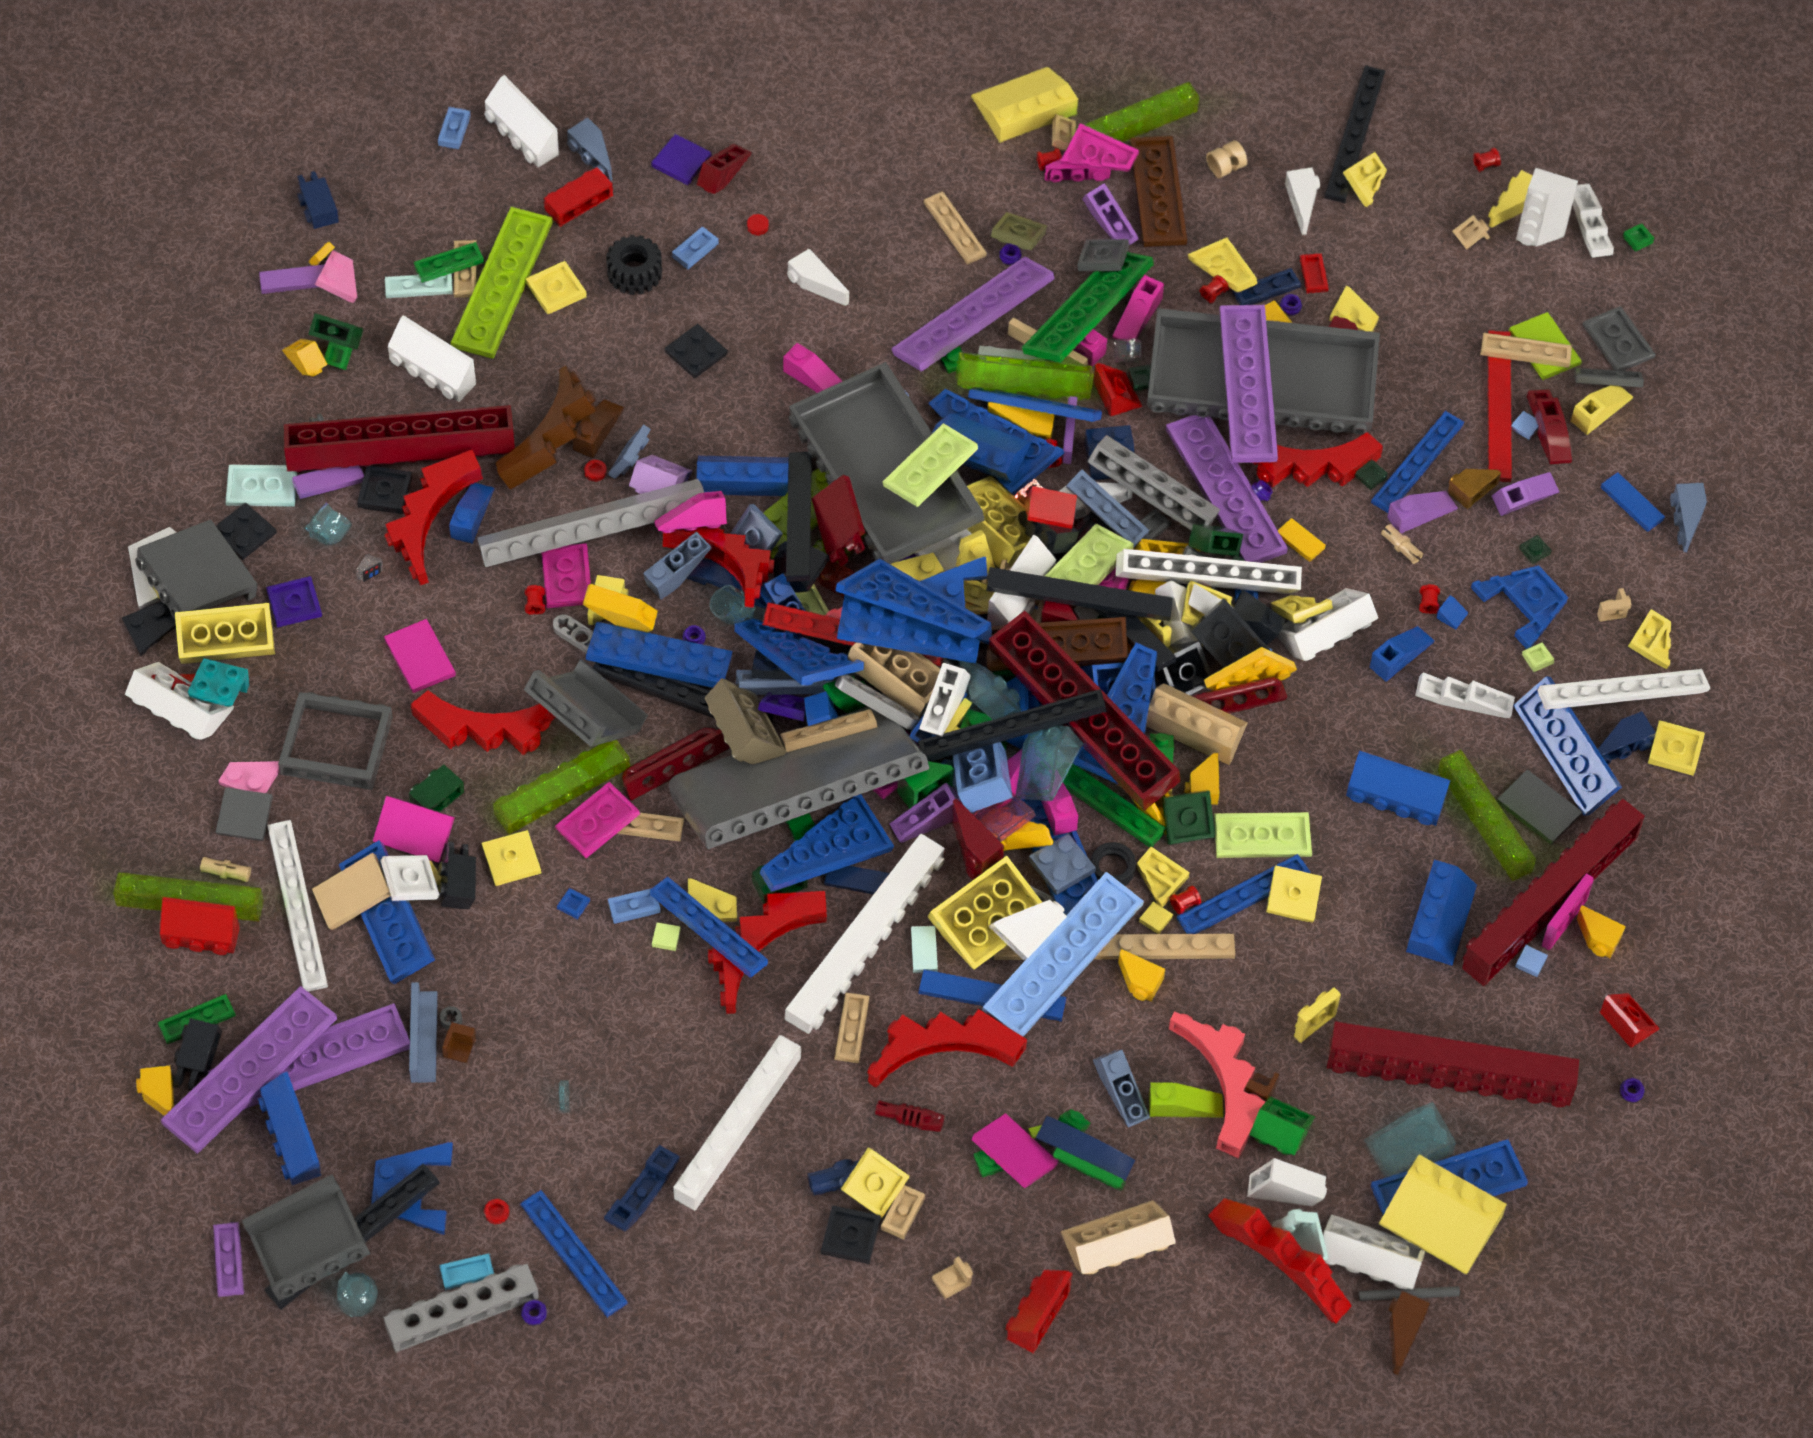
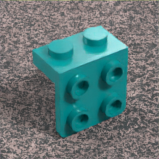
M203 658L190 685L188 695L191 698L230 707L234 704L239 691L247 693L249 688L248 669Z

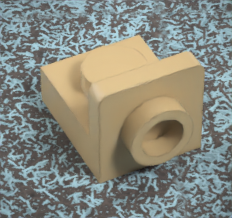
M1474 215L1453 230V233L1466 250L1482 237H1485L1486 240L1490 238L1486 232L1489 230V227L1482 219L1478 221Z
M1624 588L1618 589L1616 600H1606L1600 603L1597 613L1600 622L1627 617L1628 609H1631V600L1629 596H1626Z
M960 1257L954 1259L952 1266L933 1275L932 1280L946 1299L970 1286L973 1272L967 1262L963 1263Z

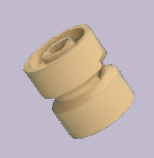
M1231 141L1223 145L1222 149L1217 148L1210 151L1206 156L1207 164L1217 178H1222L1230 174L1231 171H1236L1247 165L1246 153L1237 141Z

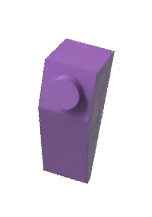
M1105 183L1082 198L1091 214L1111 239H1129V245L1139 240Z
M1447 491L1414 494L1390 503L1388 519L1394 528L1403 533L1458 509Z
M945 783L892 821L890 826L899 842H905L952 822L953 800L957 798L962 803L957 790Z

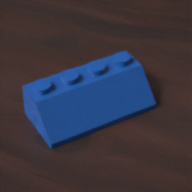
M950 413L935 425L932 433L944 423L977 443L978 449L962 465L1013 483L1031 445V442L953 413Z
M698 456L697 479H699L703 486L704 492L722 491L723 495L784 496L788 493L789 457Z
M1359 751L1346 796L1350 797L1354 802L1369 803L1378 810L1387 809L1395 812L1399 817H1411L1417 819L1423 825L1432 824L1436 826L1445 803L1450 780Z
M1434 860L1406 952L1453 966L1477 884L1459 867Z
M288 1071L284 1072L260 1088L261 1097L258 1098L261 1111H267L269 1120L265 1122L269 1134H275L277 1142L273 1143L276 1155L277 1157H283L285 1165H282L281 1169L285 1180L290 1179L292 1185L319 1177L321 1172L319 1160Z

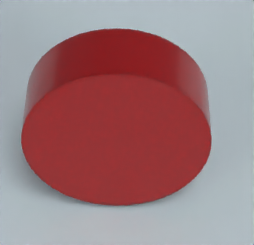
M754 214L747 220V229L753 235H763L769 229V220L762 214Z
M601 460L587 462L584 467L585 477L594 482L603 480L607 475L606 464Z
M501 1199L490 1200L484 1207L486 1220L492 1224L505 1222L509 1217L508 1204Z

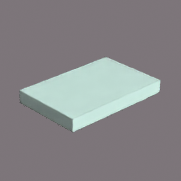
M229 465L226 506H242L245 502L249 506H295L296 489L292 483V477L297 476L298 472H287L286 465Z

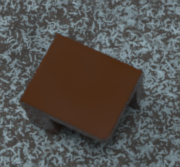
M451 1022L442 1046L443 1057L467 1063L476 1040L475 1028Z
M1275 1072L1272 1079L1260 1073H1255L1252 1080H1248L1244 1092L1256 1094L1261 1100L1266 1102L1274 1092L1280 1074Z

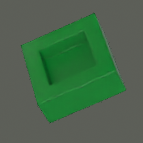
M1642 223L1624 231L1623 238L1635 252L1654 242V237Z
M329 341L324 359L327 364L346 370L352 348Z
M960 346L940 358L947 374L968 367V362Z
M1073 1109L1068 1110L1058 1118V1121L1082 1132H1085L1091 1124L1080 1112Z
M983 1150L973 1154L982 1178L1004 1171Z

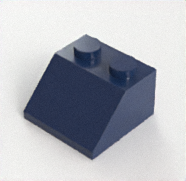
M1130 425L1086 429L1084 445L1087 461L1096 446L1106 435L1134 453V442ZM1088 463L1090 477L1093 480L1112 479Z

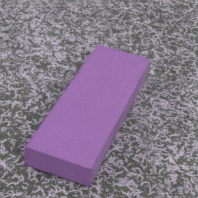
M324 265L259 272L262 294L317 288L318 286L315 283Z
M1070 396L1068 404L1077 406V397ZM1066 417L1063 447L1065 453L1062 457L1065 464H1071L1075 418Z
M359 465L347 468L335 467L292 477V483L299 498L302 499L362 483L364 474Z
M239 1222L213 1225L218 1297L244 1294Z

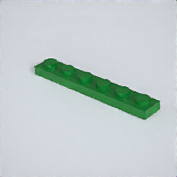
M1054 750L1039 765L1038 771L1041 773L1055 769L1070 793L1149 848L1153 847L1166 831L1164 826L1072 763L1053 761Z

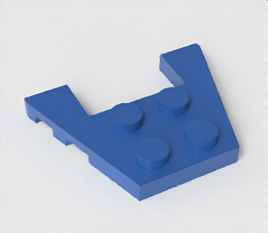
M986 557L970 561L920 582L965 608L963 581L988 579ZM989 622L987 631L975 637L990 645L989 638L992 637L991 622Z
M1539 565L1514 571L1511 575L1503 577H1490V580L1480 582V580L1474 581L1471 585V589L1483 602L1503 591L1530 620V623L1515 632V637L1526 649L1534 645L1568 600V596Z
M453 1142L377 1160L375 1164L372 1203L423 1163L424 1165L451 1166ZM422 1198L397 1217V1219H403L422 1228L434 1230L436 1233L445 1234L446 1210H422Z

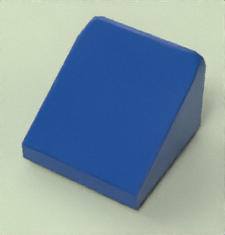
M1449 595L1439 608L1437 619L1456 630L1468 615V612L1453 596Z

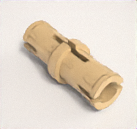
M1392 524L1385 527L1389 532H1386L1384 529L1382 530L1381 535L1394 545V549L1397 552H1402L1412 564L1419 561L1414 555L1420 559L1422 558L1423 552L1419 551L1410 542V538L1406 535L1403 536Z
M203 857L200 865L201 872L220 875L222 879L229 877L248 882L251 874V867L233 864L230 860L219 861Z

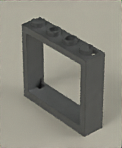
M299 692L278 763L280 775L373 790L393 719L391 707L383 704H368L360 700H344L336 696H320L313 692ZM304 708L380 720L367 769L362 770L291 758Z

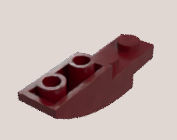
M1550 389L1529 390L1527 400L1539 426L1537 435L1549 464L1571 463L1572 455L1569 435L1558 398H1553Z

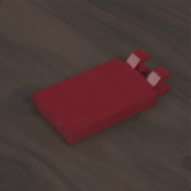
M844 474L811 498L826 554L829 555L832 563L838 560L840 566L848 562V557L844 550L845 547L848 551L855 549L856 554L861 553L865 549L860 537L865 533L850 477Z

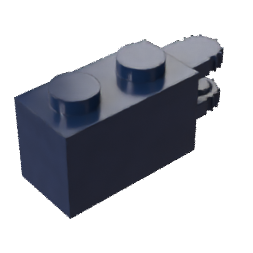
M313 171L310 172L311 181L305 182L304 177L298 175L297 179L301 193L297 194L300 206H305L306 208L304 210L306 222H311L313 229L339 223L337 208L325 177L318 179L316 172Z

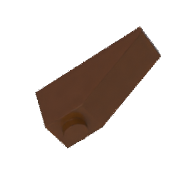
M606 399L595 407L596 411L585 417L576 429V437L572 439L573 450L594 458L623 412V406Z
M1404 1291L1401 1292L1399 1298H1393L1388 1311L1392 1312L1390 1332L1393 1373L1396 1375L1399 1374L1430 1305L1429 1302Z

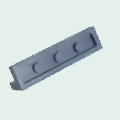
M1082 469L1066 485V488L1072 494L1077 495V498L1114 532L1134 543V548L1142 539L1148 537L1149 529Z
M736 670V685L739 688L752 691L756 695H766L768 692H772V695L819 694L825 692L822 687L824 684L832 682L821 680L814 682L812 685L805 686L793 679L752 678V670Z
M411 983L410 1078L411 1083L436 1082L437 991L420 992L419 983Z

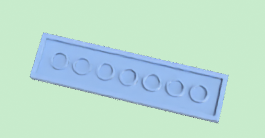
M1106 872L1066 915L1067 917L983 1006V1011L1024 1037L1139 910L1144 901Z

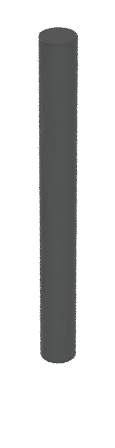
M1459 1286L1358 1291L1359 1301L1393 1300L1394 1297L1399 1298L1402 1291L1418 1298L1460 1296Z

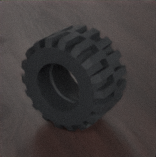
M630 235L628 238L623 236L620 241H614L613 246L609 247L606 255L607 277L610 284L613 283V287L616 290L620 287V292L624 294L627 290L629 295H634L635 291H638L640 295L644 294L645 289L648 292L651 291L652 285L656 287L658 280L661 281V250L658 249L656 243H652L650 238L644 239L642 235H639V237ZM632 261L643 263V265L638 267H629L625 264Z

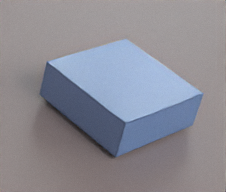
M1525 411L1511 425V430L1528 440L1539 429L1535 417Z
M1526 945L1515 967L1538 977L1548 955Z

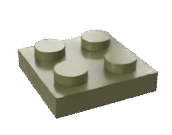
M1006 212L992 229L991 237L996 238L1002 243H1011L1017 245L1020 249L1032 251L1046 233L1047 225Z

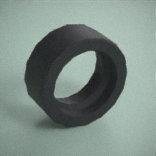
M1117 842L1104 843L1098 846L1091 857V862L1096 867L1095 875L1097 880L1105 874L1099 868L1100 860L1107 855H1116L1126 861L1127 869L1123 874L1113 877L1124 886L1128 885L1133 879L1136 867L1135 855L1130 848Z

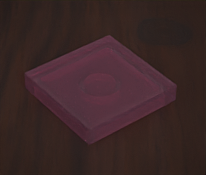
M1013 792V798L973 813L1000 842L1036 816L1033 809Z

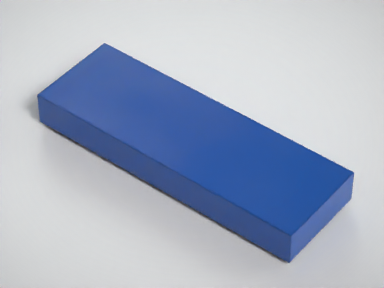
M1618 472L1601 484L1600 488L1647 532L1664 521L1665 516Z

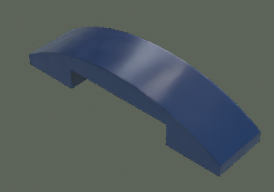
M702 559L687 577V579L702 585L709 583L745 597L742 587L736 578L728 570L712 560ZM760 594V599H755L754 605L766 609L767 604Z
M1046 1116L1036 1136V1139L1070 1153L1124 1179V1181H1126L1135 1162V1159L1108 1144L1049 1116Z
M658 1145L645 1162L644 1170L622 1199H617L604 1216V1220L624 1232L627 1231L643 1215L675 1169L680 1156Z

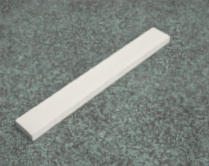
M1696 669L1542 685L1537 691L1545 710L1698 694L1709 691L1710 686L1703 670Z
M291 820L267 825L302 986L306 991L327 988V980Z

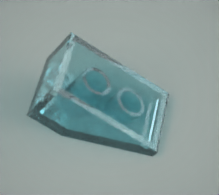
M959 661L961 668L971 675L967 687L972 702L992 720L1022 711L1019 704L1021 700L1019 694L1013 688L1010 690L1001 676L996 677L990 670L978 663Z
M1054 726L1028 734L1023 743L1016 797L1018 799L1053 801L1083 745V742L1068 726Z
M1433 1102L1411 1110L1364 1139L1385 1178L1409 1171L1418 1155L1432 1162L1453 1154L1456 1141Z

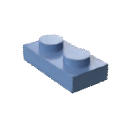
M449 107L438 138V146L460 149L470 119V111Z
M702 226L672 252V258L689 269L718 245V238Z
M650 889L608 899L614 924L661 913L659 902L650 895Z

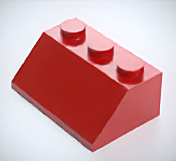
M163 897L160 922L162 944L171 949L186 947L194 952L209 950L217 955L234 954L240 930L235 906Z
M1044 1269L1040 1277L1036 1276L1030 1286L1031 1293L1028 1297L1024 1296L1018 1306L1019 1313L1016 1318L1012 1316L1006 1325L1005 1330L1008 1331L1007 1340L1034 1354L1070 1293L1071 1272Z

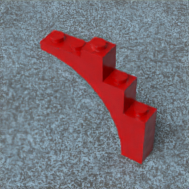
M1367 432L1353 441L1326 449L1301 450L1277 445V462L1252 463L1258 464L1257 476L1259 480L1266 482L1272 488L1291 473L1298 483H1303L1306 487H1309L1326 473H1328V477L1332 482H1338L1343 487L1381 458L1383 445Z
M473 450L422 468L423 478L420 479L423 489L403 496L405 505L402 506L405 517L385 524L388 533L384 534L388 546H393L395 552L401 551L405 562L410 561L412 566L408 567L413 580L418 579L420 586L429 583L424 567V548L432 522L453 496L467 486L483 479L480 465Z
M702 526L691 531L683 528L675 529L671 533L663 532V547L673 549L698 532L711 546L710 551L705 557L724 567L736 578L745 596V607L754 608L755 599H760L762 582H768L769 573H774L775 560L770 559L771 550L750 549L749 545L745 544L746 535L727 534L720 527L708 528L707 526Z
M429 690L411 703L412 715L449 749H452L455 745L460 746L463 744L468 735L486 752L492 748H498L505 738L520 753L525 755L528 751L533 752L538 748L541 741L540 731L543 732L548 729L551 721L556 718L540 703L527 709L508 713L473 712L447 703Z
M825 891L767 894V903H763V916L740 917V926H735V931L760 952L774 939L791 930L806 925L825 923L827 921ZM712 947V949H708V964H713L714 971H719V985H724L725 992H720L721 1006H726V1014H736L737 993L745 973Z
M980 1009L974 1015H969L963 1025L940 1012L936 1018L932 1017L928 1021L925 1028L902 1014L898 1021L894 1020L888 1027L889 1043L884 1047L881 1053L882 1057L878 1062L874 1061L868 1068V1083L877 1088L889 1074L902 1065L919 1057L938 1052L963 1051L979 1053L1013 1067L1026 1050L1027 1039Z
M1224 1198L1208 1215L1222 1234L1249 1246L1290 1277L1332 1323L1336 1324L1352 1307L1330 1276L1333 1272L1322 1256L1303 1250L1290 1231L1271 1226L1259 1208Z

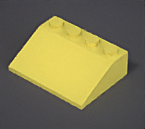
M1049 67L971 95L999 142L1053 123L1056 114L1066 118L1077 114L1078 98L1069 84Z
M989 476L967 486L983 510L985 519L967 528V530L972 534L982 530L995 565L1000 568L1002 560L1007 559L1011 568L1031 539L1025 534L1026 528L1018 520L1020 511H1026V509L997 480Z
M1006 856L929 913L928 918L943 938L975 970L1007 946L989 925L1043 902L1008 856Z
M1418 1155L1379 1225L1467 1275L1501 1220L1507 1204L1425 1157Z

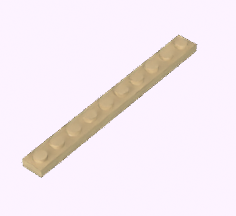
M1116 934L1094 958L1119 959V953L1123 949L1142 959H1235L1234 934ZM1008 945L994 955V960H1022Z

